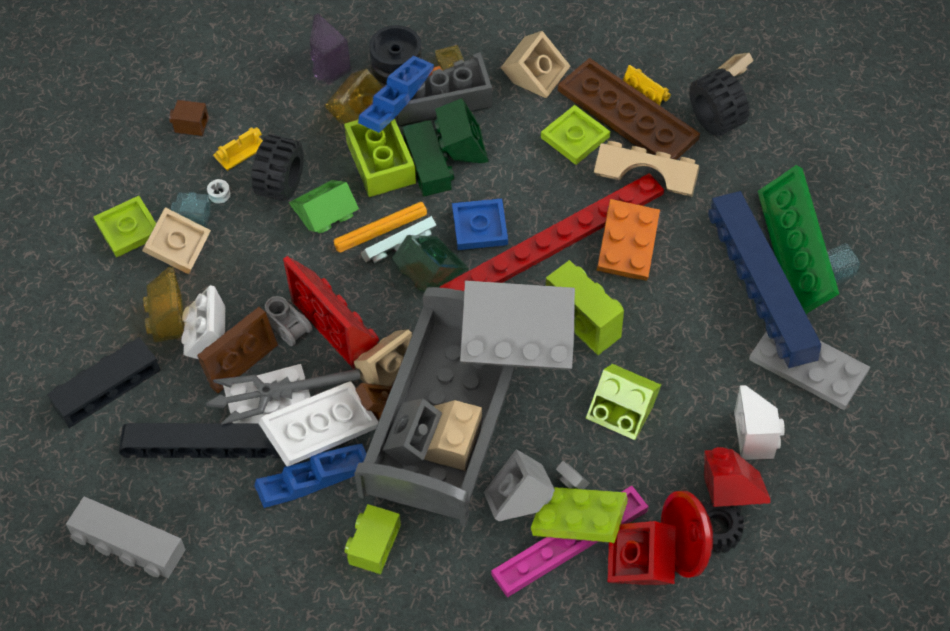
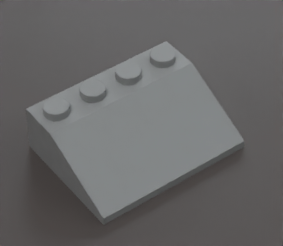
M465 281L460 363L571 370L574 344L575 288Z

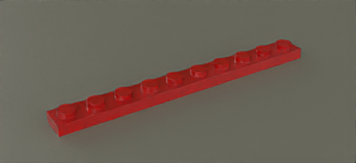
M649 173L440 286V288L464 291L465 281L503 283L605 227L610 199L644 206L664 195V189Z

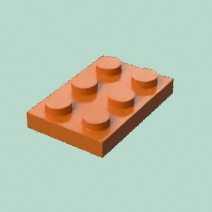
M610 199L597 271L647 280L660 210Z

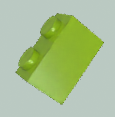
M367 504L364 513H360L357 517L355 529L357 530L354 537H349L345 546V553L347 554L349 564L381 574L401 526L400 515Z

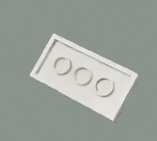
M351 381L260 418L259 425L287 467L377 428L379 421L372 411H367L362 406L361 399Z

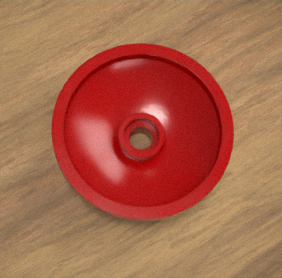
M675 491L667 497L664 503L661 523L676 526L675 571L685 578L697 577L705 570L711 558L713 547L711 521L698 498L688 491Z

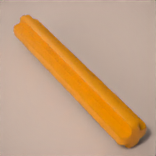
M418 202L335 238L334 246L338 252H343L425 216L427 209L423 202Z

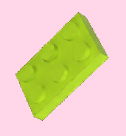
M554 487L555 491L551 500L536 513L531 526L533 536L615 543L628 502L626 492Z

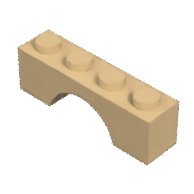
M608 141L607 144H600L594 173L597 176L621 180L633 168L650 167L662 174L666 181L668 192L693 197L700 168L699 165L695 164V160L681 157L680 161L670 159L671 155L667 153L656 152V155L647 154L644 148L632 146V149L629 150L622 148L621 143Z

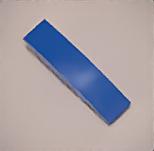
M412 56L388 76L387 85L373 96V104L359 115L358 123L380 133L420 89L432 72L434 64Z
M362 444L318 453L311 456L308 462L284 467L283 472L280 474L256 479L254 486L264 508L288 502L355 476L354 473L358 463L364 462L367 453Z

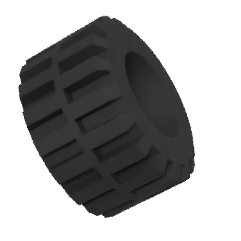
M723 68L716 69L691 83L689 87L691 106L701 125L710 134L718 137L748 121L750 112L746 94L741 84L729 71Z
M268 134L258 147L252 166L251 182L254 194L283 202L288 201L293 196L299 185L304 165V151L300 141Z

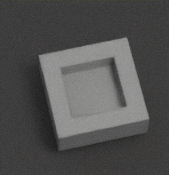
M564 461L556 468L562 474L560 481L568 488L585 489L590 484L572 466Z

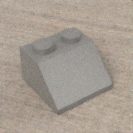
M516 449L486 488L484 494L494 519L503 521L539 512L543 505L549 503L555 489L543 465Z

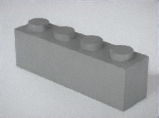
M85 496L66 523L71 533L70 537L75 542L81 545L90 543L95 546L97 551L106 556H109L111 553L115 554L126 565L133 567L137 564L142 566L144 571L153 577L162 575L169 578L186 550L181 538Z

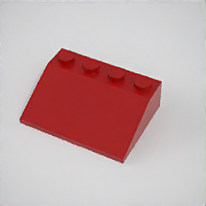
M286 256L283 258L292 303L354 370L356 368L354 361L361 354L378 344L379 338L373 329H367L363 325V321L357 312H351L348 309L344 298L339 294L335 295L325 278L321 279L311 269Z

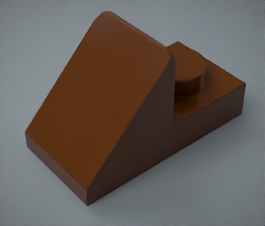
M361 383L355 389L361 399L360 402L367 411H372L379 421L393 386Z

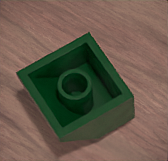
M461 98L436 108L437 119L434 122L442 136L439 139V143L443 152H448L453 160L474 163L489 162L480 125L464 100Z

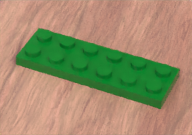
M795 165L758 190V195L775 257L805 314L839 295V290L803 168Z

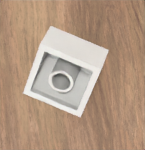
M746 385L740 386L734 410L740 456L745 460L772 459L775 456L776 449H780L781 446L780 436L784 435V421L779 419L778 410L775 406Z

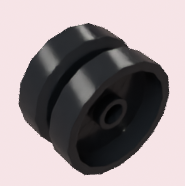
M401 25L384 27L379 29L369 42L372 73L376 80L384 85H387L388 76L412 56L422 59L421 39L409 27Z

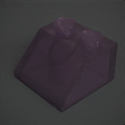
M317 13L314 15L310 36V56L314 67L312 71L318 80L323 79L330 85L351 71L347 39Z

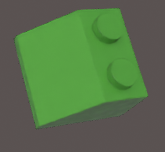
M330 180L289 202L308 230L323 233L332 228L331 224L337 220L343 222L353 217V212L359 209L347 182Z

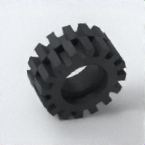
M711 499L709 504L704 501L702 504L709 519L720 518L728 525L726 533H713L712 549H715V553H721V550L724 549L726 553L730 551L731 547L735 548L738 541L740 542L744 529L743 515L740 516L741 510L738 507L736 509H733V506L714 507Z

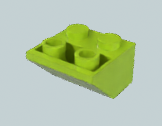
M611 364L603 370L586 419L636 440L654 406L661 384Z

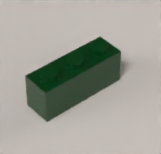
M431 120L402 127L403 139L415 165V176L422 196L425 197L451 190V181L455 180L452 166H447L446 164L448 161L447 153H444L440 147V133L437 129L433 128Z

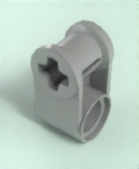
M274 296L267 300L265 311L270 325L289 346L295 345V340L304 333L312 331V326L308 319L288 303L286 299Z

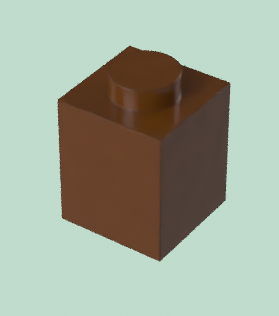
M177 100L175 108L171 109L169 121L173 124L175 133L203 136L209 119L206 103Z

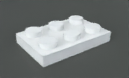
M301 364L257 375L264 383H272L275 380L280 382L287 376L290 382L305 379ZM253 382L233 384L231 388L223 386L226 397L259 391ZM309 390L293 392L292 399L283 397L280 400L273 399L267 403L263 414L234 421L233 423H259L262 416L310 398ZM260 397L228 403L230 413L232 414L234 411L242 413L258 408Z

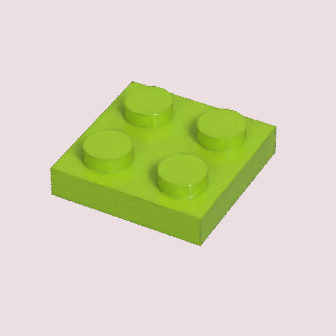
M574 105L541 131V138L577 165L598 148L601 143L610 138V131Z
M140 196L94 216L96 225L115 257H119L146 244L156 225Z

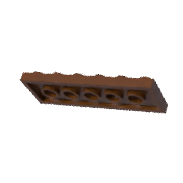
M588 58L558 84V91L637 147L646 149L647 154L656 155V152L670 154V159L677 160L699 140V132L591 58Z

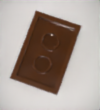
M258 307L197 355L211 388L217 394L224 387L213 382V380L241 376L278 346L266 312Z

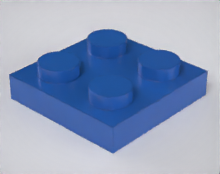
M502 199L452 203L458 250L508 245Z

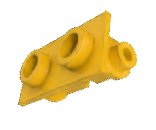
M628 65L623 78L624 82L659 106L662 100L666 102L670 98L669 89L663 88L652 81V79L642 73V70Z
M251 127L249 131L240 135L238 140L234 139L226 145L218 147V151L213 156L228 171L256 154L258 147L263 141L260 138L262 134L257 127L254 129Z

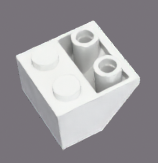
M210 285L202 294H199L196 300L190 306H187L183 312L184 332L182 344H184L183 355L198 359L197 355L225 333V305L214 286Z

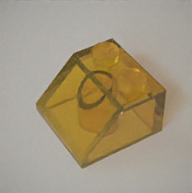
M366 68L352 73L324 106L342 124L359 120V115L373 104V96L383 87Z
M168 267L147 285V296L143 297L145 312H149V318H145L147 334L152 333L154 342L182 338L184 332L182 294L174 267Z

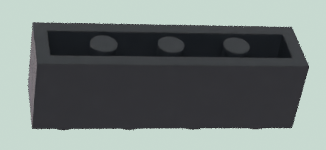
M138 337L124 344L121 349L113 354L103 357L98 363L87 370L80 371L66 383L56 386L47 395L53 408L67 427L71 428L161 370L156 357L142 339Z

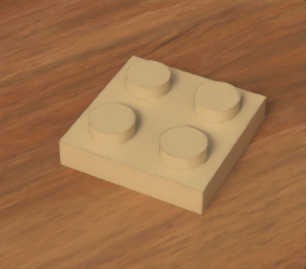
M165 207L142 251L189 274L211 230Z

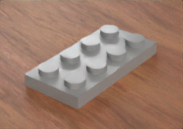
M767 331L749 358L750 361L843 410L846 409L870 370V366L820 341L822 345L819 361L788 369L784 359L779 358L774 339L769 338Z

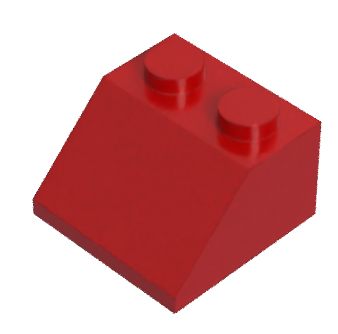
M717 447L713 450L704 451V480L714 507L770 503L771 498L760 472L733 449Z
M657 521L620 524L615 543L609 542L608 582L639 585L675 584L676 526Z

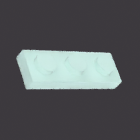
M431 216L366 248L361 255L365 262L372 259L376 263L388 256L386 252L394 248L398 252L410 245L408 241L416 237L420 241L432 234L430 230L436 224Z

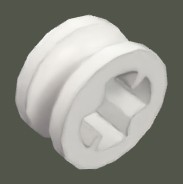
M220 179L213 180L207 186L208 196L212 202L220 204L230 198L231 193L226 181ZM218 189H223L222 193L219 191L220 194H215L214 191H218Z

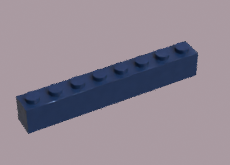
M741 191L712 198L711 209L708 210L709 219L712 224H716L718 237L727 246L728 257L731 261L734 260L740 280H744L748 297L754 300L759 318L764 319L767 334L770 339H774L779 358L784 359L788 369L819 361L822 344Z

